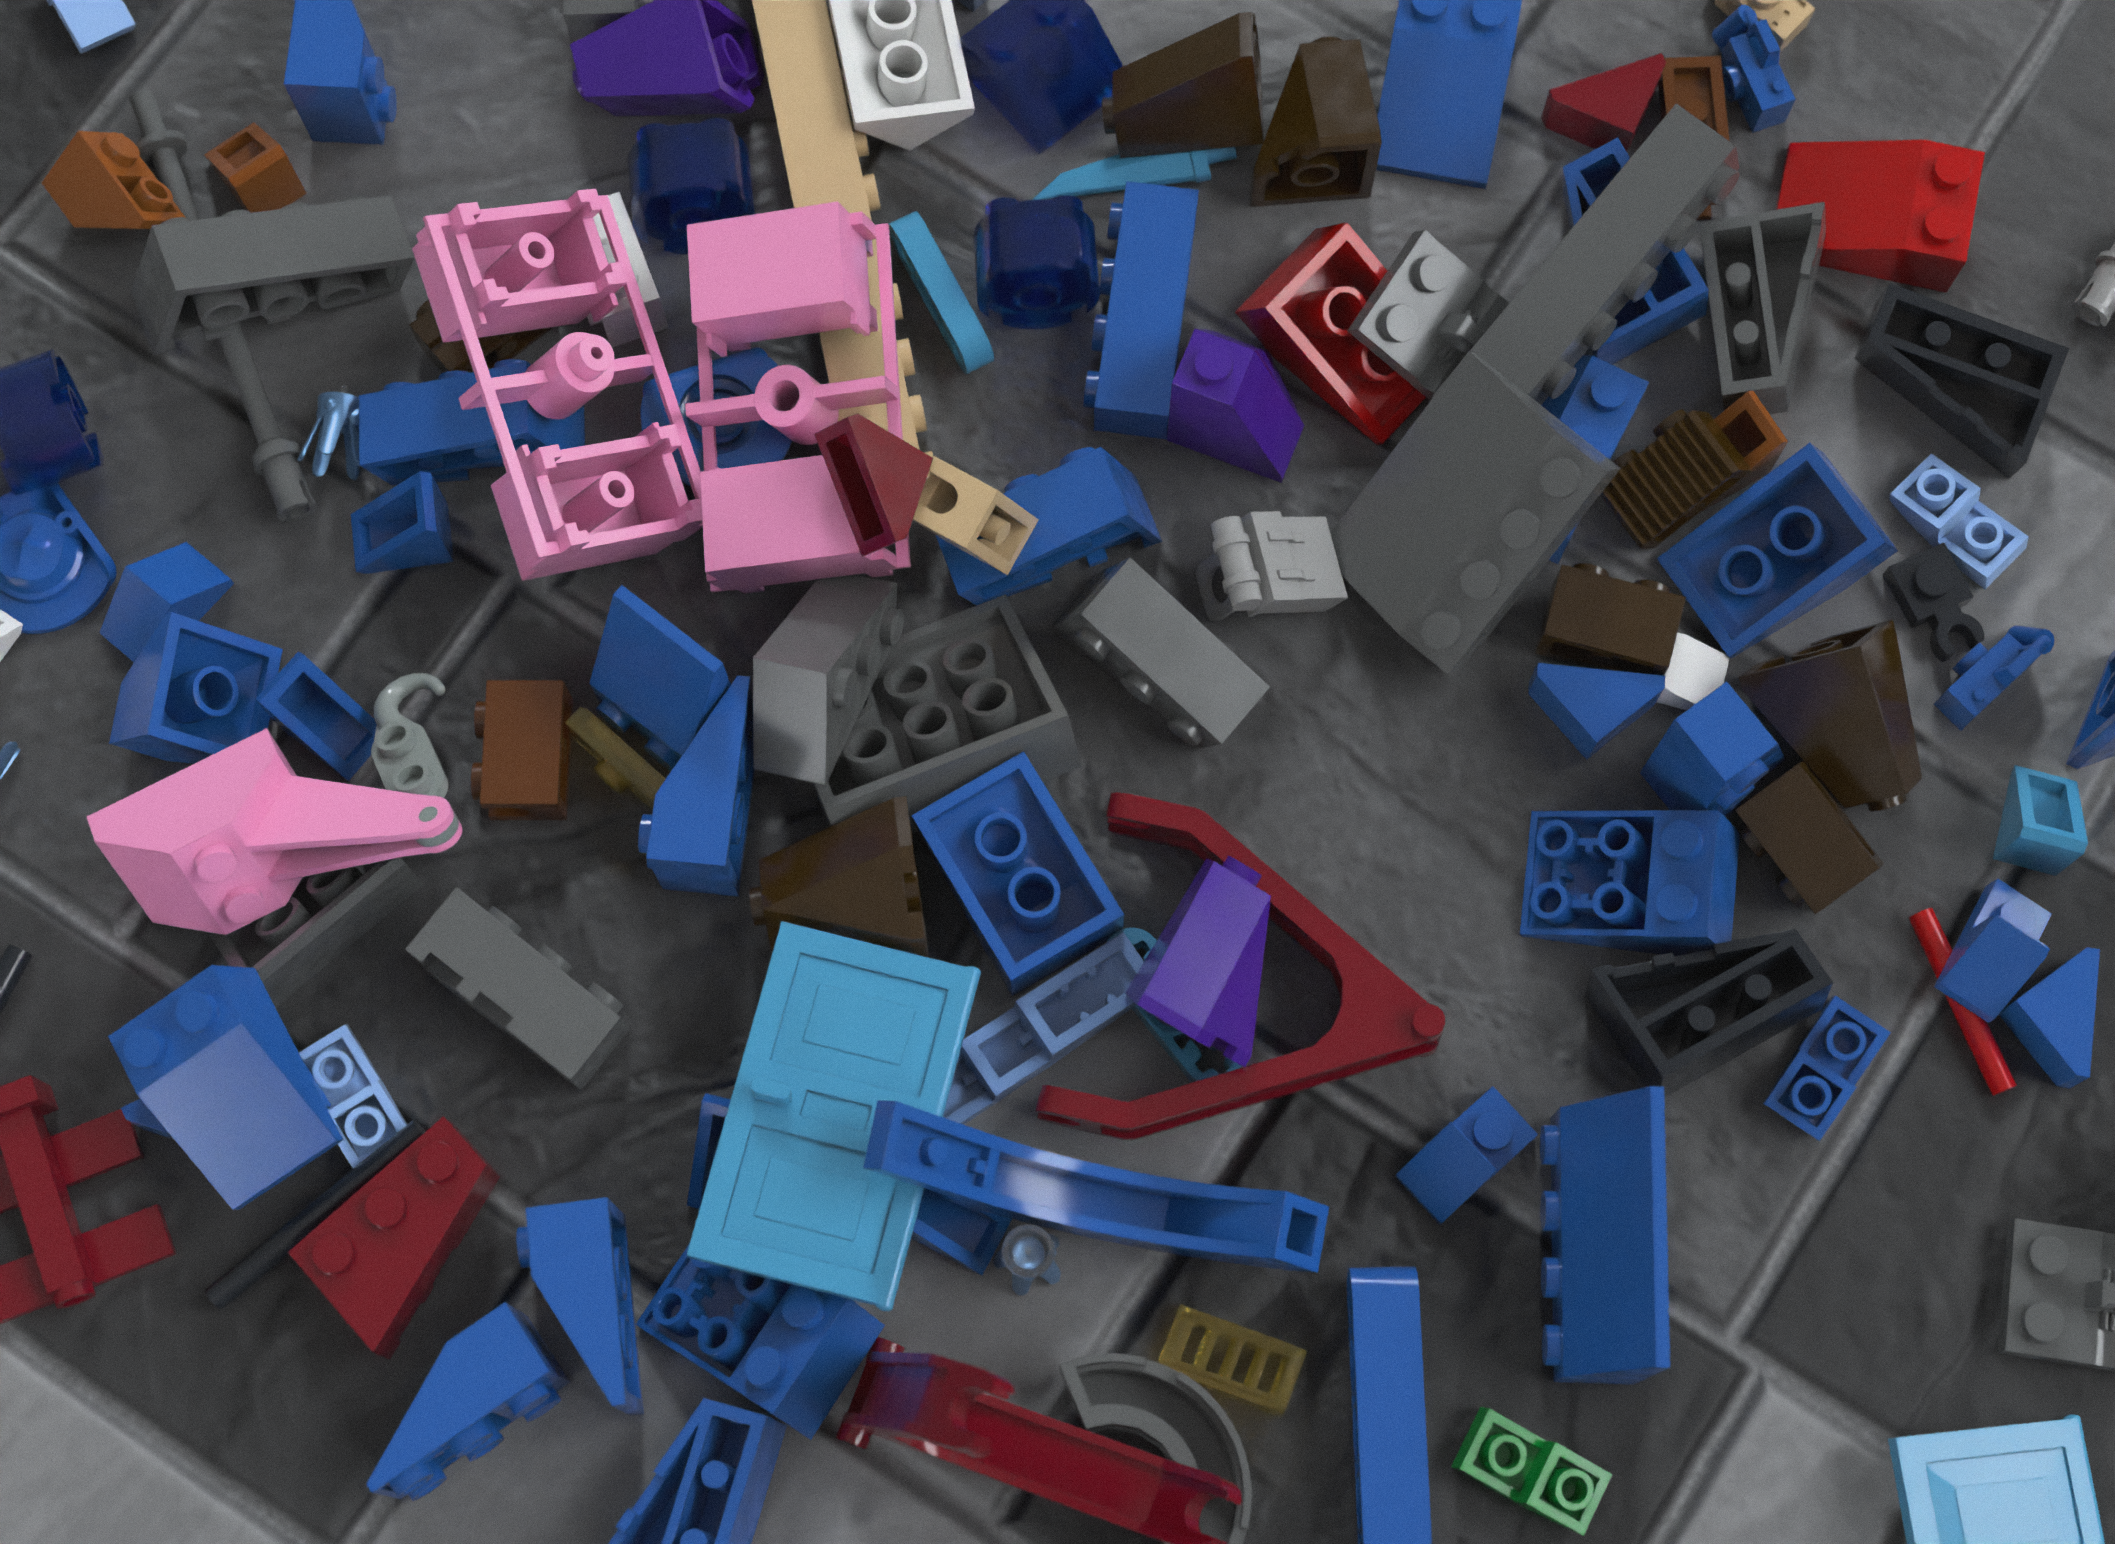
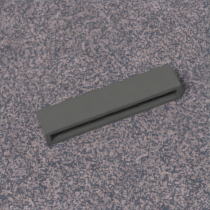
M1675 104L1470 351L1477 354L1540 405L1543 404L1548 396L1552 399L1559 397L1570 385L1576 374V368L1573 366L1588 348L1595 351L1607 341L1617 324V320L1614 317L1629 299L1637 302L1648 292L1658 275V271L1655 268L1670 250L1678 253L1689 243L1699 225L1696 219L1712 201L1717 205L1732 191L1740 175L1737 172L1739 162L1736 145L1681 106ZM1441 385V386L1438 388V390L1433 394L1432 398L1436 395V393L1439 391V389L1442 387V385Z

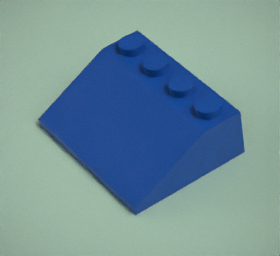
M1649 1086L1560 1107L1550 1118L1551 1125H1542L1540 1160L1542 1165H1551V1191L1542 1192L1540 1219L1542 1231H1552V1258L1544 1257L1542 1260L1541 1290L1543 1298H1552L1553 1325H1544L1542 1331V1360L1545 1366H1553V1382L1634 1385L1670 1368L1664 1087Z

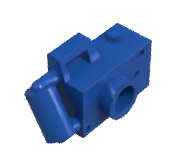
M1740 5L1712 31V38L1722 54L1721 64L1725 97L1729 102L1738 101L1752 133L1785 122L1796 99L1779 65L1780 48L1767 20L1758 21L1757 15L1751 7Z
M2015 625L1990 650L1982 643H1978L1952 668L1960 678L1942 694L1934 705L1962 731L2018 679L2041 654H2047L2052 650L2055 642L2053 633L2048 629Z

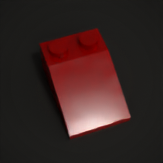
M1925 139L1790 142L1786 151L1775 210L1825 202L1826 235L1819 266L1947 293L1967 261L1985 152Z
M1347 222L1316 228L1235 313L1278 362L1376 445H1380L1388 439L1426 397L1347 331L1386 274L1387 269Z

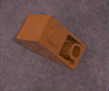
M77 131L42 181V185L73 227L151 229L152 225H159L172 218H186L173 201L171 191L162 182L157 180L140 157L138 147L123 133Z

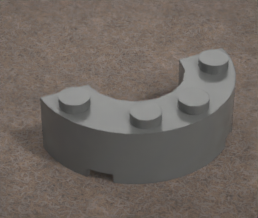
M1097 1354L1059 1364L1060 1374L1084 1430L1093 1433L1107 1429H1116L1137 1433L1157 1446L1167 1460L1213 1473L1237 1485L1242 1496L1241 1506L1221 1498L1210 1500L1200 1513L1199 1529L1201 1533L1215 1537L1227 1544H1243L1249 1527L1252 1502L1251 1477L1247 1457L1240 1437L1231 1420L1217 1401L1203 1387L1181 1371L1178 1372L1168 1366L1148 1360L1146 1357L1130 1354Z

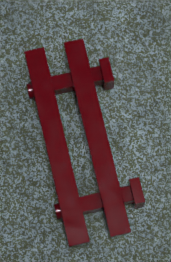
M32 1075L0 1086V1148L3 1154L0 1156V1214L17 1207L20 1208L34 1252L0 1266V1324L55 1303L58 1309L81 1304L96 1296L94 1287L176 1255L162 1208L158 1204L81 1234L67 1188L144 1158V1154L134 1124L126 1120L121 1109L50 1136L44 1115L59 1109L52 1087Z

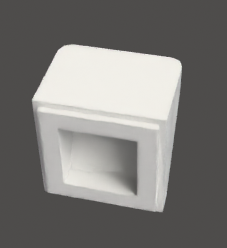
M1677 632L1670 665L1664 675L1666 676L1665 689L1658 698L1657 703L1688 710L1724 684L1730 658L1726 654L1686 634Z

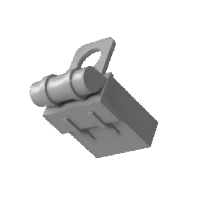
M1280 511L1249 512L1242 518L1239 516L1224 517L1210 525L1214 539L1212 543L1214 554L1201 562L1196 569V579L1205 614L1210 621H1221L1235 611H1247L1248 617L1265 613L1326 612L1348 598L1326 517H1282ZM1219 567H1221L1224 577L1222 581L1224 593L1228 594L1227 599L1223 603L1215 598L1212 590L1213 575Z

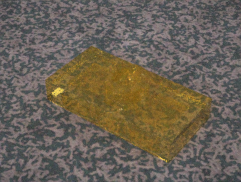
M580 707L565 723L574 740L598 761L593 768L594 772L619 795L628 788L653 810L655 794L666 779L586 707L585 709Z

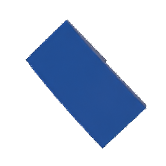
M1833 995L1787 1063L1763 1104L1820 1141L1857 1088L1855 1084L1891 1032L1836 995Z

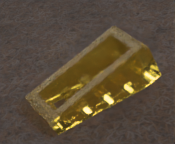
M1180 1304L1158 1363L1178 1372L1181 1371L1203 1387L1282 1417L1287 1408L1307 1350ZM1194 1325L1204 1329L1205 1333L1193 1365L1180 1361ZM1219 1335L1229 1339L1230 1343L1218 1374H1215L1205 1369ZM1244 1345L1256 1351L1242 1384L1231 1380ZM1270 1355L1280 1359L1281 1362L1271 1389L1267 1393L1256 1388Z

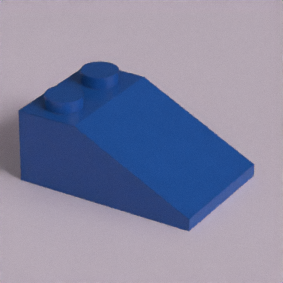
M295 0L284 86L312 141L383 145L386 122L393 123L396 117V91L394 86H388L386 82L383 60L375 55L354 1Z
M1522 0L1398 1L1377 114L1382 144L1376 170L1486 189L1515 45Z
M1809 442L1660 555L1657 560L1684 597H1686V600L1727 656L1732 659L1846 590L1898 550L1825 453Z
M621 585L613 594L589 683L598 702H600L595 710L604 720L621 733H625L631 727L646 738L648 742L645 744L644 749L661 765L672 771L731 684L724 664L631 591Z
M736 676L655 794L652 815H642L639 827L638 850L639 853L647 854V868L653 870L662 889L739 897L755 769H753V684L750 676Z
M1024 751L911 815L914 824L977 939L1012 996L1108 941L1115 932L1123 929L1124 913Z
M211 965L108 1036L136 1094L232 1210L243 1208L343 1141L255 968Z
M607 1197L525 1208L527 1226L518 1227L516 1234L518 1258L521 1268L530 1267L531 1277L610 1404L630 1416L644 1414L626 1215Z

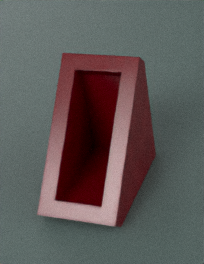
M1660 53L1550 89L1541 115L1544 127L1593 149H1597L1618 137L1626 152H1628L1654 97L1666 66L1663 54Z
M860 414L846 417L815 433V438L862 557L907 538L933 458Z

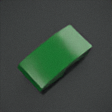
M1485 1407L1479 1408L1451 1468L1496 1493L1584 1536L1613 1475L1559 1443L1544 1440L1494 1410Z

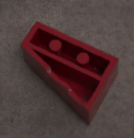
M443 1116L288 1253L370 1350L390 1360L401 1343L399 1340L419 1305L425 1303L434 1288V1285H432L452 1250L458 1248L500 1176L463 1133Z

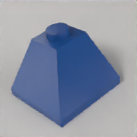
M174 612L165 613L121 682L109 744L165 761L195 764L266 728L268 729L270 716L255 699L277 676L283 649Z

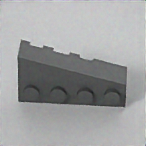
M353 195L339 202L317 205L297 202L286 205L278 210L254 213L247 210H234L225 213L221 217L198 220L177 217L166 220L159 225H152L131 289V295L152 353L157 355L176 350L173 338L202 331L205 341H210L231 335L229 326L241 320L262 315L267 325L291 319V316L302 311L308 303L318 300L319 306L326 310L398 291L406 279L415 256L391 195L373 198Z

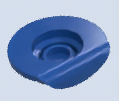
M753 347L750 350H743L712 360L714 400L755 394L757 384L762 376L778 365L759 347ZM698 365L670 373L668 376L700 471H704L702 427L686 416L685 404L700 402ZM655 378L646 381L643 385L640 413L642 431L656 422L659 423L660 427L670 425ZM764 420L716 426L718 467L723 469L782 461L793 441ZM677 448L672 454L683 484L691 487L679 449Z
M57 482L26 486L2 495L0 497V510L3 511L0 520V609L23 624L21 633L42 634L73 625L98 606L108 592L109 587L115 581L117 570L113 559Z

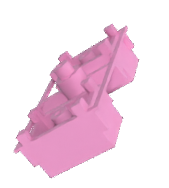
M595 188L578 190L567 200L480 209L478 202L457 204L449 213L425 216L423 218L425 227L416 234L418 243L412 250L443 343L464 341L477 380L458 399L462 410L479 407L486 408L507 472L490 486L522 581L654 555L673 542L683 541L703 528L700 486L701 471L608 195L598 196ZM598 213L615 263L608 264L593 219ZM624 286L646 354L614 359L613 348L606 339L598 335L574 332L566 335L527 368L525 373L491 378L478 338L578 324L590 313L594 322L600 321L619 305L615 292ZM653 373L670 425L660 427L659 423L656 422L652 423L635 437L560 450L558 444L539 447L532 453H530L528 444L522 445L515 450L500 404L527 400L531 407L542 416L550 419H564L575 413L606 387L641 382ZM677 448L679 449L695 497L694 500L688 501L672 454Z
M837 201L687 225L692 323L696 326L700 402L685 404L686 416L702 427L704 471L700 472L704 562L706 579L710 583V591L738 590L745 594L765 591L764 586L863 573L873 578L893 575V570L911 568L909 532L907 538L895 543L896 555L883 548L862 557L823 455L723 469L718 467L716 426L764 420L793 442L801 445H812L817 443L815 433L837 423L839 409L887 403L888 431L903 440L889 224L875 225L862 211L849 213ZM876 239L885 376L820 384L799 367L781 365L772 368L762 376L757 384L755 394L714 400L711 349L721 357L727 356V350L730 352L750 350L751 342L851 328L855 333L862 334L863 336H870V332L878 331L877 310L870 304L867 257L873 256L872 240Z

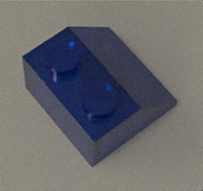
M1009 0L961 37V47L968 79L1039 155L1102 107V98L1112 97V71L1123 67L1097 16L1085 0Z

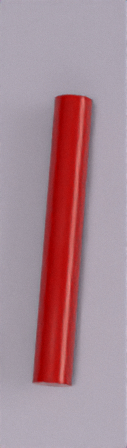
M1928 908L1910 916L1908 919L1938 980L1952 952V948L1933 908ZM1945 995L1992 1096L2016 1087L2017 1084L1988 1023Z

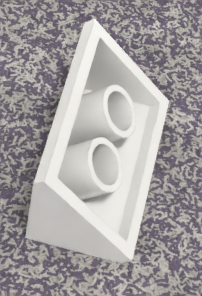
M828 0L855 130L904 149L912 150L974 114L975 107L952 0Z

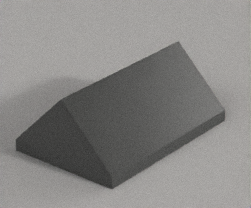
M401 857L305 876L300 881L286 906L227 935L212 933L209 936L230 966L256 969L276 1008L424 884Z

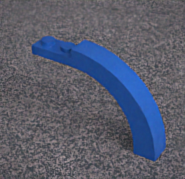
M877 1101L863 1167L864 1169L944 1194V1200L1041 1227L1159 1252L1290 1271L1318 1273L1329 1206L1288 1191L1230 1187L1179 1180L1119 1169L1051 1153L980 1131L897 1101Z

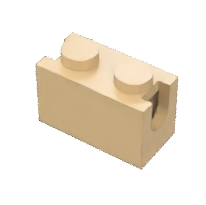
M936 456L933 457L913 517L915 522L941 539L1006 575L1009 574L1039 520L997 489Z

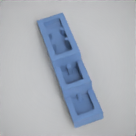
M1124 932L1016 1000L1013 1008L963 1039L943 1118L963 1125L1052 1066L1137 1005L1125 992L1144 961Z

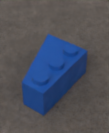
M1618 137L1563 166V195L1570 230L1630 159ZM1684 248L1678 253L1670 250L1655 268L1658 271V275L1648 292L1637 302L1629 299L1614 317L1617 320L1616 327L1607 341L1599 349L1593 351L1595 357L1613 365L1706 315L1709 289Z
M506 359L498 361L494 364V368L488 370L491 378L525 373L531 364L524 360ZM447 371L440 374L437 380L418 384L394 382L385 385L383 391L359 395V466L390 485H398L419 471L431 473L436 482L468 481L469 469L505 467L486 408L479 407L462 410L458 399L477 382L474 372ZM527 400L500 404L515 450L528 444L530 453L539 447L556 444L559 445L560 450L585 446L584 405L567 418L550 419L535 411Z
M1086 447L1067 454L1060 460L1061 466L1040 476L1036 474L1025 475L1011 481L1004 487L1005 493L1003 494L1039 520L1008 575L936 535L958 595L977 606L1005 594L1009 597L1053 581L1052 571L1077 559L1085 557L1089 568L1107 562L1106 549L1139 537L1144 548L1163 542L1137 477L1102 447L1097 449Z
M1726 681L1674 719L1640 771V774L1669 810H1718L1727 818L1742 805L1740 801L1755 789L1753 784L1786 759L1775 739Z
M703 1398L654 1469L655 1477L632 1509L628 1508L615 1526L618 1530L608 1544H751L787 1425L766 1415Z

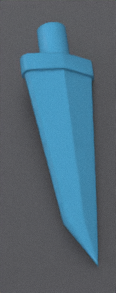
M1235 147L1128 158H1120V154L1061 173L1031 201L1125 190L1126 181L1155 185L1211 180L1209 165L1236 159Z

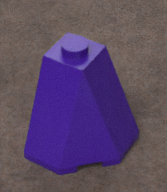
M654 0L570 44L576 66L572 76L578 92L587 102H593L614 116L742 113L750 109L755 98L750 91L760 86L765 77L751 25L717 0Z
M1194 329L1171 384L1167 441L1282 483L1304 430V423L1269 351L1213 330Z
M1228 855L1222 866L1210 859L1205 860L1125 994L1141 1008L1209 1048L1213 1046L1223 1052V1055L1245 1067L1252 1056L1271 895L1256 887L1262 877L1261 874Z

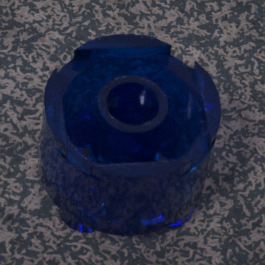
M710 118L701 123L672 126L652 123L641 127L637 131V142L631 148L628 155V172L633 229L641 240L648 244L649 235L663 241L664 251L675 254H688L687 225L755 214L750 153L745 142L735 134L733 123L722 118Z
M1062 195L1051 200L1019 202L1013 198L1002 197L994 199L986 205L985 216L978 222L973 232L977 305L982 313L989 317V309L1002 314L1003 325L1013 328L1047 329L1072 322L1071 312L1085 304L1086 314L1097 305L1100 298L1095 225L1089 215L1084 212L1083 202L1079 198Z
M53 349L0 368V446L6 457V460L1 461V467L10 489L16 496L26 492L37 491L104 465L103 454L96 432L83 435V432L88 431V425L84 416L88 414V410L66 364L60 356L55 357Z

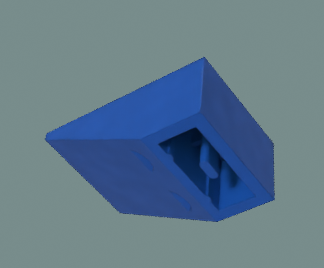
M1718 810L1531 811L1520 935L1522 937L1660 955L1673 953L1674 956L1711 950L1714 944L1732 941L1740 834L1737 828Z
M688 1245L635 1325L811 1440L885 1325L852 1299L690 1259L687 1257Z
M503 1303L446 1342L367 1482V1486L372 1493L402 1499L408 1495L412 1501L418 1500L446 1481L447 1476L443 1470L464 1455H466L470 1462L484 1456L505 1439L500 1430L522 1415L527 1422L533 1421L551 1410L561 1401L557 1391L569 1384L570 1381L527 1315L509 1304Z

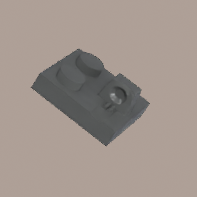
M1426 230L1415 231L1347 331L1431 401L1433 394L1508 306L1509 302L1491 289L1483 279Z
M2017 1218L2007 1222L1998 1340L1999 1354L2115 1372V1234Z

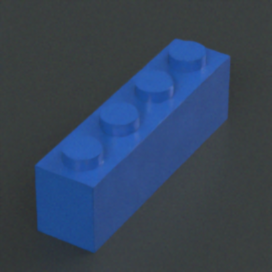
M1126 181L1123 204L1111 203L1107 239L1118 240L1115 259H1103L1099 294L1108 295L1110 299L1107 315L1096 314L1091 351L1102 352L1099 372L1090 370L1087 372L1083 407L1094 409L1095 431L1167 439L1171 384L1176 374L1199 190Z

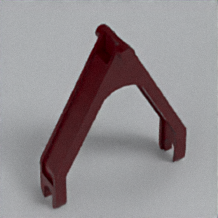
M1115 792L1110 794L1106 810L1109 831L1121 836L1191 850L1203 862L1206 859H1210L1221 866L1229 855L1261 874L1262 877L1256 887L1271 895L1268 918L1331 972L1340 994V1011L1332 1029L1312 1047L1129 1102L1057 1086L1042 1085L1035 1112H1038L1037 1118L1039 1120L1121 1140H1137L1418 1056L1428 1057L1437 1050L1445 1027L1443 1011L1438 1006L1429 1004L1206 812L1195 807L1128 793Z
M877 1337L869 1349L865 1359L866 1365L849 1409L843 1416L835 1437L836 1439L866 1450L873 1434L1167 1544H1227L1215 1537L1201 1533L1199 1518L1203 1507L1214 1498H1221L1241 1506V1491L1234 1483L1213 1473L1164 1459L998 1399L996 1397L1008 1400L1009 1393L1015 1395L1014 1387L1010 1381L983 1368L932 1353H904L905 1347L881 1337Z

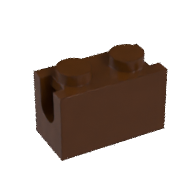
M563 680L486 681L485 701H477L475 705V734L477 739H483L482 762H474L472 765L471 793L473 800H480L482 808H489L488 816L491 820H567L573 698Z

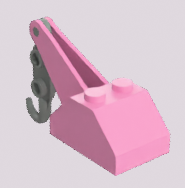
M412 673L399 677L389 683L379 693L374 704V720L377 725L371 755L385 789L298 777L266 728L87 816L94 842L152 923L227 935L286 906L300 881L305 876L405 856L439 853L448 850L457 843L462 835V825L449 802L444 799L449 787L448 779L424 728L401 715L398 710L400 702L408 694L417 690L427 689L431 690L435 695L441 696L445 692V686L437 677L430 674Z

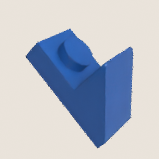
M1997 878L1985 886L1934 987L1989 1023L1995 1020L2047 957L2050 949L2040 942L2039 939L2052 914Z
M1492 1086L1454 1122L1447 1124L1395 1177L1433 1219L1441 1225L1533 1141L1538 1134Z

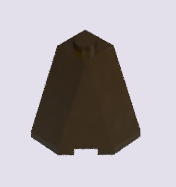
M1243 12L1233 15L1112 71V97L1102 98V115L1105 134H1116L1120 158L1263 144L1262 70L1255 13Z
M1327 36L1318 38L1311 43L1299 45L1253 168L1250 190L1251 207L1371 197L1382 140L1360 39L1342 40L1338 37Z
M1893 619L1835 634L1810 643L1811 647L1791 655L1793 662L1786 663L1783 655L1776 656L1755 664L1739 677L1741 688L1844 808L1865 803L1870 812L1895 807L1907 800L1905 794L1922 779Z
M907 796L891 798L759 860L761 886L749 888L750 905L754 926L766 925L771 951L774 950L781 921L929 958Z

